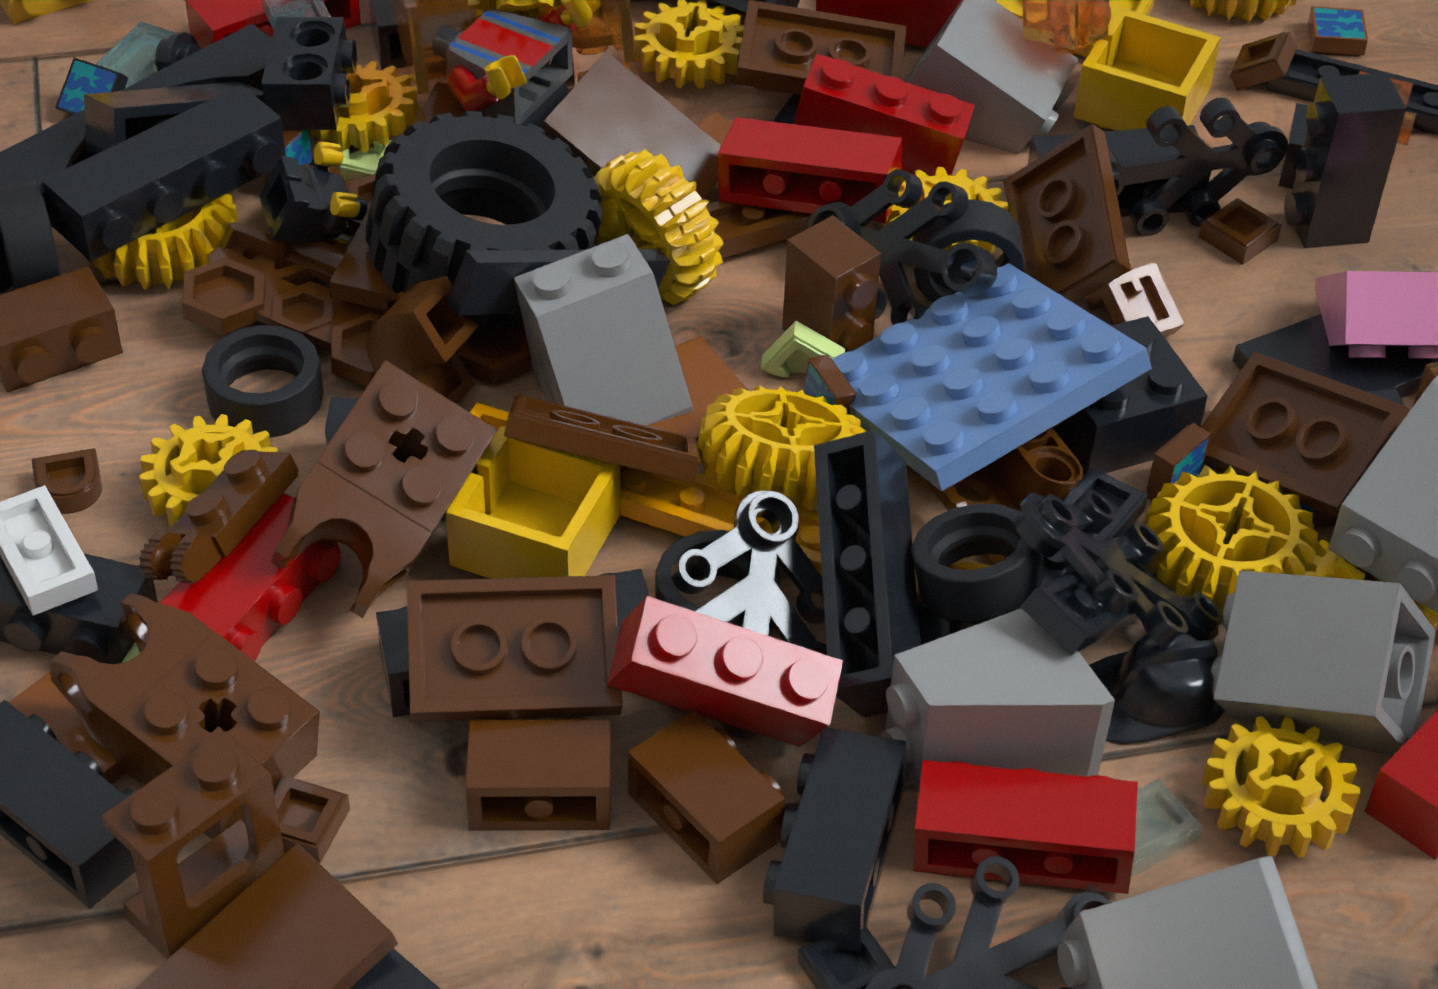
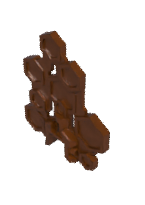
M329 167L330 172L340 175V169ZM376 174L361 179L353 178L345 181L348 193L356 194L357 197L366 199L367 211L370 207ZM349 219L347 228L343 233L354 237L362 221ZM233 222L228 225L218 246L208 255V264L185 271L183 319L222 335L259 321L270 326L288 328L301 333L311 343L331 350V373L365 387L369 385L376 374L367 352L368 334L373 325L388 310L330 298V289L316 283V279L330 284L332 276L353 239L343 234H340L337 238L301 244L272 240L269 234L239 222ZM403 292L395 295L389 309L404 294ZM489 325L486 330L476 329L456 351L469 374L493 384H498L528 372L531 367V356L524 325L517 329L502 330L500 325Z

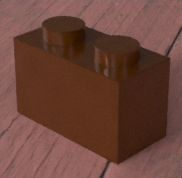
M831 216L787 240L782 329L786 331L795 321H798L845 348V352H850L873 340L881 253L835 216Z
M89 266L0 295V381L7 393L123 353L114 308Z
M695 710L687 713L628 751V794L716 884L780 842L785 797L779 784L767 772H758L739 754L734 741L723 729L713 728Z
M572 717L564 720H469L466 772L469 831L610 830V719L588 720Z

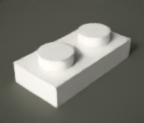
M45 485L0 502V555L32 615L98 590L93 569Z

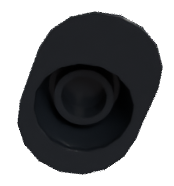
M1147 633L1134 644L1130 651L1104 657L1089 664L1115 700L1106 740L1121 744L1147 742L1214 724L1225 713V710L1213 699L1214 677L1211 669L1214 660L1218 656V650L1214 641H1200L1193 635L1185 633L1170 648H1166L1158 644Z

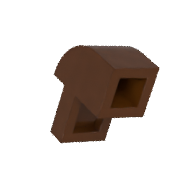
M447 276L420 282L410 287L371 328L367 338V352L375 373H377L386 360L455 404H458L475 385V382L456 354V351L478 328V325L471 315H457L447 304L453 286Z

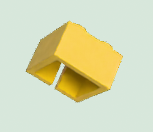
M1118 7L1102 32L1101 39L1097 40L1082 64L1073 118L1093 123L1103 129L1116 131L1147 128V120L1154 111L1161 107L1171 106L1177 109L1186 125H1190L1210 90L1221 37Z
M501 426L478 461L477 474L471 473L446 511L450 566L490 579L585 576L620 516V465L505 437L506 427Z

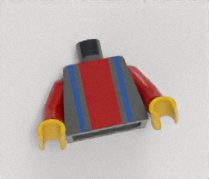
M561 0L562 6L557 7L543 17H524L496 9L488 10L465 31L449 24L442 25L434 36L432 49L436 56L447 59L448 88L450 92L457 98L465 111H481L492 118H497L498 114L514 117V123L521 125L573 74L572 31L576 27H584L590 22L593 15L592 12L598 10L601 6L600 0Z

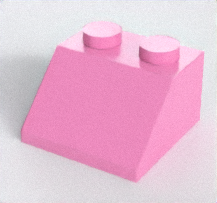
M1344 271L1315 278V292L1329 346H1349L1348 358H1386V347H1408V358L1438 359V272Z

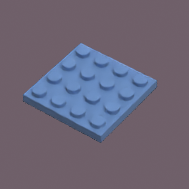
M1009 263L997 268V277L994 284L983 293L967 295L957 292L953 295L941 297L926 310L920 319L917 320L912 317L903 323L894 324L886 328L879 337L854 351L842 353L833 359L857 393L854 403L850 404L849 407L851 415L861 420L860 427L866 432L876 430L906 461L908 466L941 491L946 490L1152 369L1146 347Z

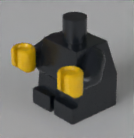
M318 142L314 149V158L308 166L298 164L297 158L281 156L259 195L272 240L307 244L337 238L347 228L349 219L358 221L364 219L367 213L366 199L357 197L356 194L348 193L343 176L332 173L329 170V167L337 168L343 162V152L338 151L342 149L340 144Z

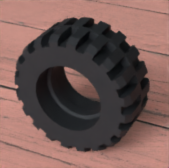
M466 111L462 117H453L451 112L436 115L430 120L429 124L421 120L404 130L403 134L401 133L385 148L384 156L379 159L366 224V242L369 245L368 253L377 271H383V280L396 294L400 292L405 293L410 287L420 282L447 276L453 286L467 250H587L594 247L603 213L600 206L601 194L594 178H591L592 174L581 157L573 158L570 146L559 138L551 140L546 137L545 130L529 123L526 127L514 123V117L498 114L497 118L483 117L482 112ZM464 215L486 217L504 225L485 223ZM521 314L471 315L478 325L477 329L486 330L489 325H500L502 330L517 329L523 325Z

